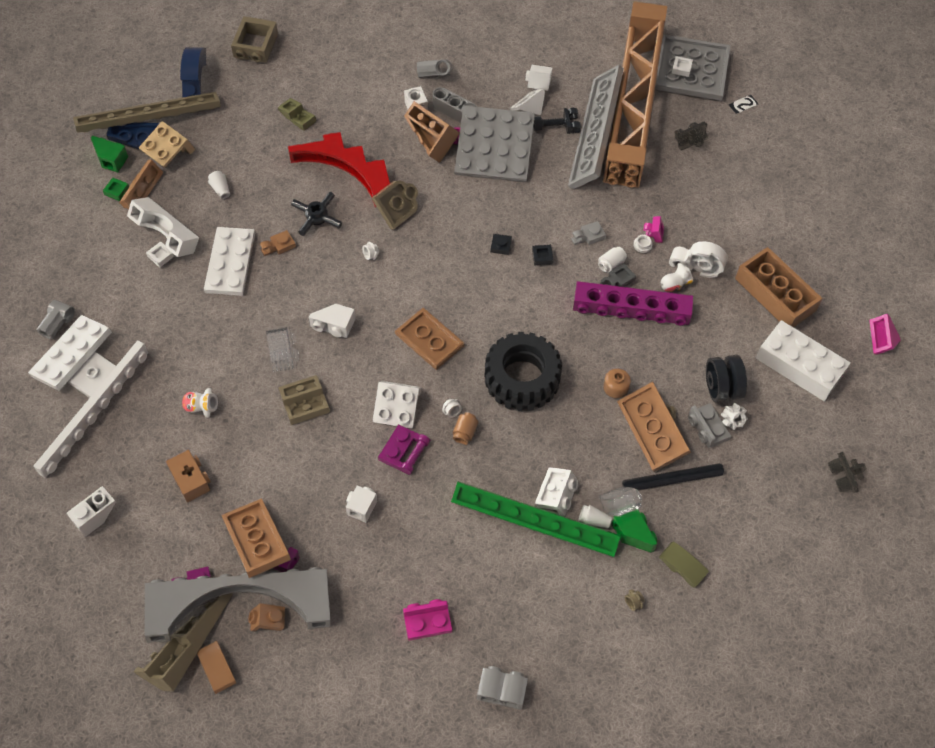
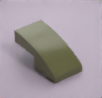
M289 98L278 107V110L288 120L303 131L317 121L315 115L304 110L302 104L292 98Z
M674 541L659 556L671 571L678 572L692 587H696L709 572L694 556Z

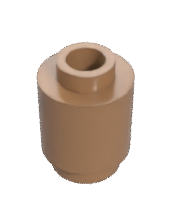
M471 413L459 415L453 430L454 441L467 445L472 440L479 423L475 415Z

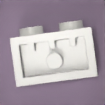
M548 468L535 502L536 506L543 509L557 510L559 515L565 516L567 510L571 507L573 494L578 488V480L573 472L565 469Z

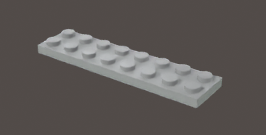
M617 65L593 79L568 186L572 189L583 186L600 177L624 70L621 65Z

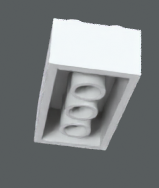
M782 320L761 345L756 356L757 360L823 401L827 399L850 365V362Z

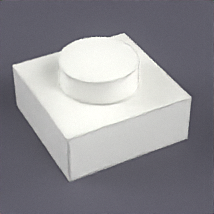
M676 56L672 74L689 77L693 59Z
M159 242L146 252L147 257L159 268L175 257L162 242Z

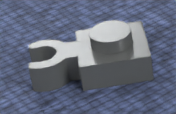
M623 263L610 271L608 277H604L600 284L625 287L635 281L636 275Z

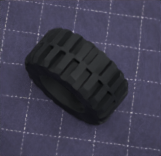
M518 332L517 335L510 333L506 335L505 339L503 337L498 339L496 344L490 347L489 353H487L485 358V385L491 397L495 396L497 403H504L505 408L508 409L514 407L516 411H522V409L532 411L535 406H538V408L545 406V401L550 402L554 394H557L561 381L562 360L558 350H554L555 346L550 341L547 343L546 338L543 336L537 337L535 333L531 332L529 334ZM524 361L535 365L542 374L534 380L523 382L508 376L504 369L514 362Z

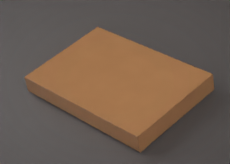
M424 308L395 330V334L435 370L464 347L462 340Z

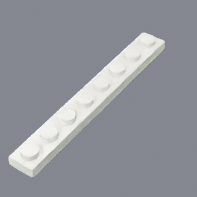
M137 340L34 464L33 467L39 475L46 478L56 470L57 464L63 457L69 454L73 444L83 437L87 427L96 421L97 415L109 405L110 399L114 394L120 392L123 383L128 378H131L137 366L146 360L148 352L144 343Z

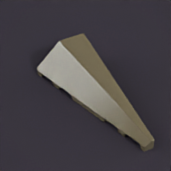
M233 594L221 595L213 603H206L204 605L206 611L199 617L192 616L171 636V641H168L159 653L153 652L150 655L152 661L144 668L138 666L133 672L162 691H174Z

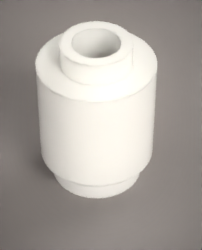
M614 247L599 257V268L603 272L609 273L622 265L627 255L621 247Z

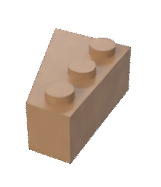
M415 101L404 115L412 130L417 134L420 143L427 150V154L440 163L460 132Z

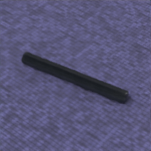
M721 463L626 479L622 481V487L624 492H631L722 476L724 468Z

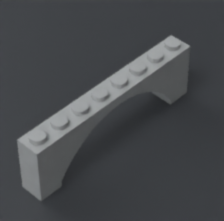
M313 567L306 571H300L299 569H290L280 573L277 571H266L264 574H257L251 578L248 577L247 573H243L242 576L223 574L216 578L199 576L197 579L191 580L186 578H176L174 581L152 580L151 583H145L147 643L171 641L173 631L194 609L215 597L236 592L260 593L285 603L304 619L308 629L330 627L327 569Z

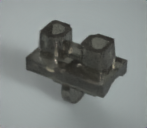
M694 122L686 130H676L675 140L678 142V148L682 151L693 145L696 147L703 146L704 140L708 139L706 133L707 123L697 124Z
M844 452L837 453L838 458L828 462V466L832 475L840 472L845 474V477L835 480L839 492L849 490L852 493L859 492L854 475L857 476L858 480L864 479L862 472L867 469L865 463L858 464L856 459H852L850 461L852 467H850Z

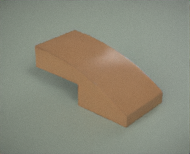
M217 641L197 652L215 694L236 684L235 678Z

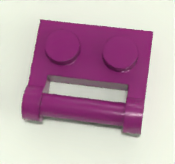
M398 424L379 454L378 460L411 475L415 462L424 447H427L431 440L426 435H420ZM413 441L417 442L406 463L401 462Z

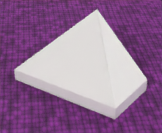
M544 88L533 90L510 107V110L532 112L535 115H541L545 95Z

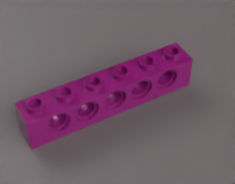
M577 281L573 311L583 314L596 313L600 316L612 315L618 318H636L639 321L668 322L683 326L690 323L693 296Z

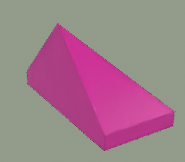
M885 314L869 320L873 353L877 355L894 349L900 342V336L890 315Z

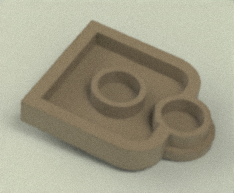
M393 181L371 198L390 229H395L413 215L418 208L416 201L418 196L417 188L411 183L406 184L404 181Z

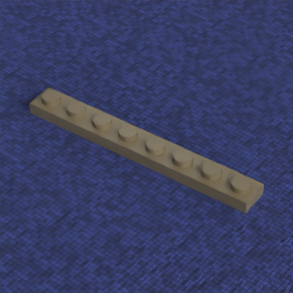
M211 92L73 117L77 133H85L90 130L107 129L117 125L124 126L128 123H140L145 120L178 116L189 112L195 113L205 109L212 110L216 107H221L217 93Z

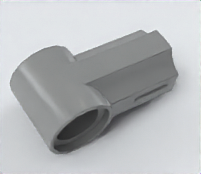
M448 59L417 62L418 77L443 76L451 73L453 69L452 63ZM442 62L446 63L448 66L446 72H442L440 70V64Z
M53 300L48 306L46 317L36 329L37 332L45 338L53 339L64 322L68 323L74 316V307L61 301Z

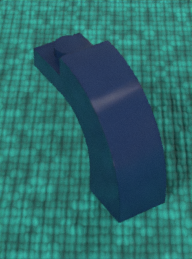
M186 47L183 51L180 69L182 98L201 94L202 67L207 65L206 48Z

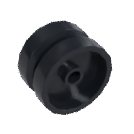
M738 354L726 356L724 360L721 357L709 358L707 360L706 382L710 397L714 402L725 401L728 396L732 400L745 398L747 393V375L743 360Z

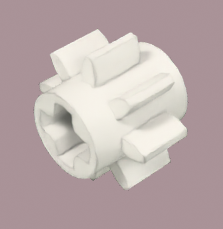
M736 403L733 406H726L723 413H721L724 418L723 424L733 430L736 427H743L746 420H748L745 416L747 410Z

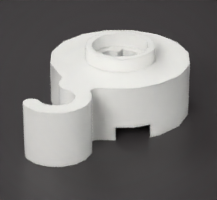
M703 241L693 244L690 250L684 247H675L669 264L675 267L676 262L679 261L691 271L695 269L701 272L700 276L715 278L718 277L719 273H723L728 256L719 245Z

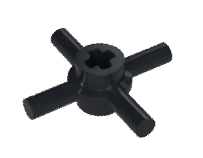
M328 192L321 202L314 201L309 205L293 199L291 206L305 212L307 219L298 231L301 236H304L312 225H321L324 222L337 228L342 226V221L329 216L326 208L335 197L334 193Z

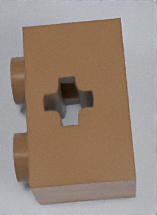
M187 450L166 461L187 503L210 491L208 483L211 481L205 471L201 473L199 467L202 465L197 455L192 456L190 451Z

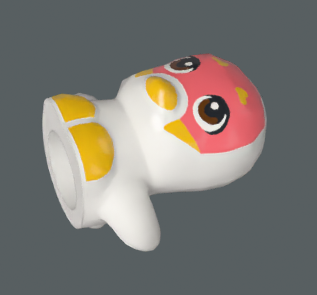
M678 263L675 273L667 274L661 279L662 289L665 292L680 291L683 285L691 284L693 277L690 269Z
M207 388L204 394L198 392L186 393L183 397L182 405L187 412L203 411L204 416L209 418L210 413L214 412L218 407V398L211 392V388Z

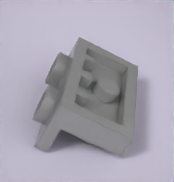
M711 403L698 409L696 406L691 407L688 420L698 430V436L702 443H706L707 447L711 448L730 440V433Z

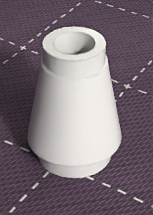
M221 171L212 172L208 176V183L220 199L229 197L230 192L225 174Z
M583 505L578 521L594 527L608 529L612 517L591 505Z

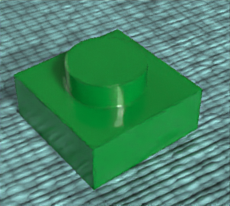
M112 177L103 189V193L105 196L120 201L128 190L129 184Z

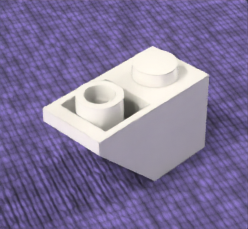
M339 304L331 305L309 315L310 327L318 332H329L335 337L342 336L347 338L355 321L354 309Z
M102 486L69 510L67 515L84 537H86L105 522L116 502Z

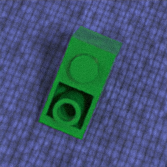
M92 136L91 141L102 168L118 173L128 158L125 146L121 143L108 141L102 137Z
M637 507L614 516L612 526L615 532L621 535V543L650 553L655 551L658 542L657 537L653 531L649 530L645 515L642 512L640 513Z

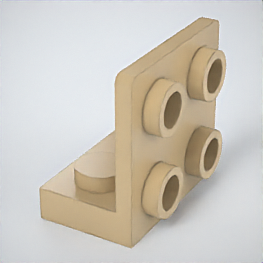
M163 121L139 147L142 152L164 168L179 151H186L189 154L195 151V148L188 139Z

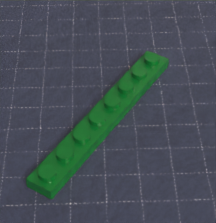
M460 481L456 484L451 500L452 503L612 557L615 556L621 535Z

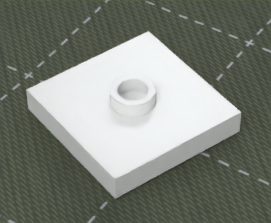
M94 352L70 378L68 383L90 398L116 366Z

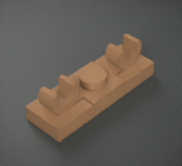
M147 160L119 203L124 208L129 210L131 200L146 198L163 174V171L153 160Z

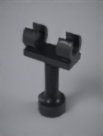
M574 107L564 108L563 118L547 120L542 119L541 116H534V131L542 130L544 126L564 124L567 134L580 133L581 123L579 121L570 122V120L578 118V109Z

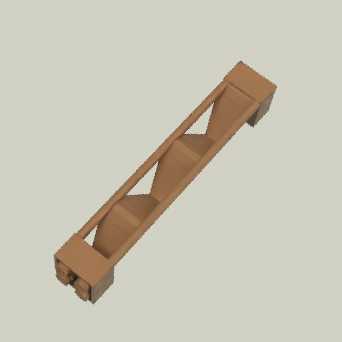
M633 1L622 66L624 70L616 102L603 182L611 185L618 184L630 188H639L667 6ZM654 50L652 63L639 54ZM631 62L641 81L625 94ZM646 98L644 114L631 105ZM623 112L634 132L623 142L617 144Z

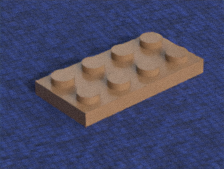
M653 382L617 401L654 472L691 453Z
M262 498L222 515L249 578L291 560Z

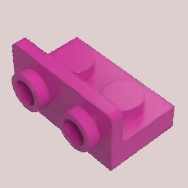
M435 599L430 601L429 604L420 605L414 603L403 609L408 641L452 633L447 601Z

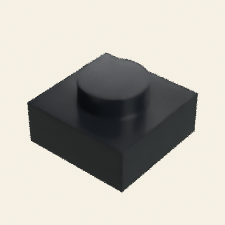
M493 234L490 253L509 255L512 236Z
M551 244L532 246L534 266L553 264Z

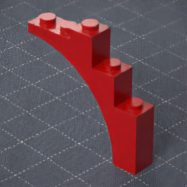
M341 132L323 135V141L288 146L291 163L316 162L342 169L354 176L366 188L371 198L390 184L384 159L366 162L362 146L344 148Z

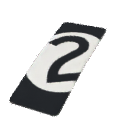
M749 95L728 105L737 114L758 105V102L752 95Z

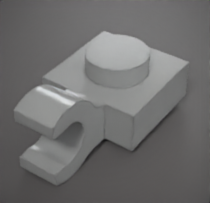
M597 221L581 226V230L574 231L572 233L574 237L571 240L574 245L584 241L590 245L604 240L606 234Z

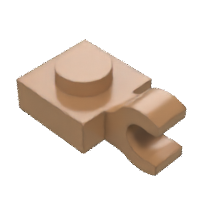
M287 230L271 236L270 241L260 243L262 247L261 252L264 256L275 251L280 255L296 247L294 240Z

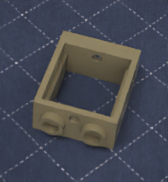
M243 16L231 44L233 57L267 63L278 35L277 23L275 21ZM246 33L265 36L262 47L242 44Z

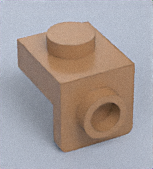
M258 604L249 613L250 630L257 631L259 628L283 630L285 607Z

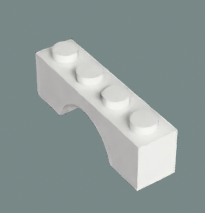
M149 197L131 200L127 216L139 226L150 227L164 234L167 238L165 247L177 257L195 252L199 240L198 236Z

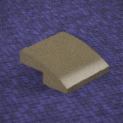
M317 375L278 387L291 425L330 413Z

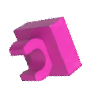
M655 216L652 223L644 224L643 230L646 231L647 236L653 237L656 243H663L664 225L661 216Z

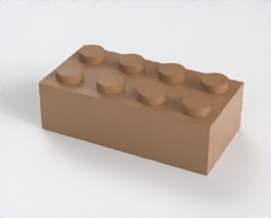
M768 247L740 265L735 277L779 322L782 320L793 328L815 313L823 299Z

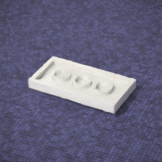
M217 227L204 286L205 293L243 296L255 237L254 229Z
M81 315L28 373L34 379L60 391L112 333L109 327Z

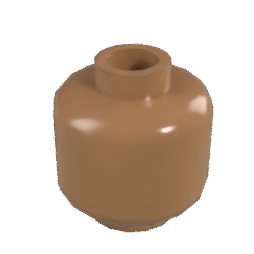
M619 368L610 370L604 379L603 387L605 393L612 398L624 397L629 391L631 384L630 376L625 370Z

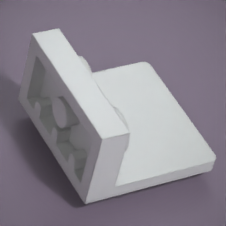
M380 381L378 383L373 422L393 426L399 424L405 428H413L418 396L421 395L422 387Z

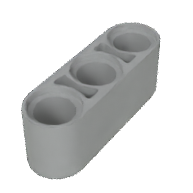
M439 87L433 91V107L460 123L463 106L477 107L474 103L445 88Z

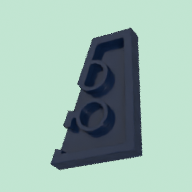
M134 122L124 126L108 127L107 138L108 140L139 149L140 145L160 123Z

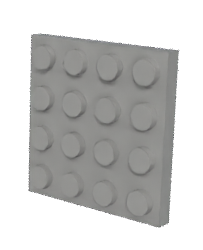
M663 34L655 90L722 101L731 45ZM676 56L693 59L689 77L672 74Z
M463 106L455 175L527 182L535 113Z

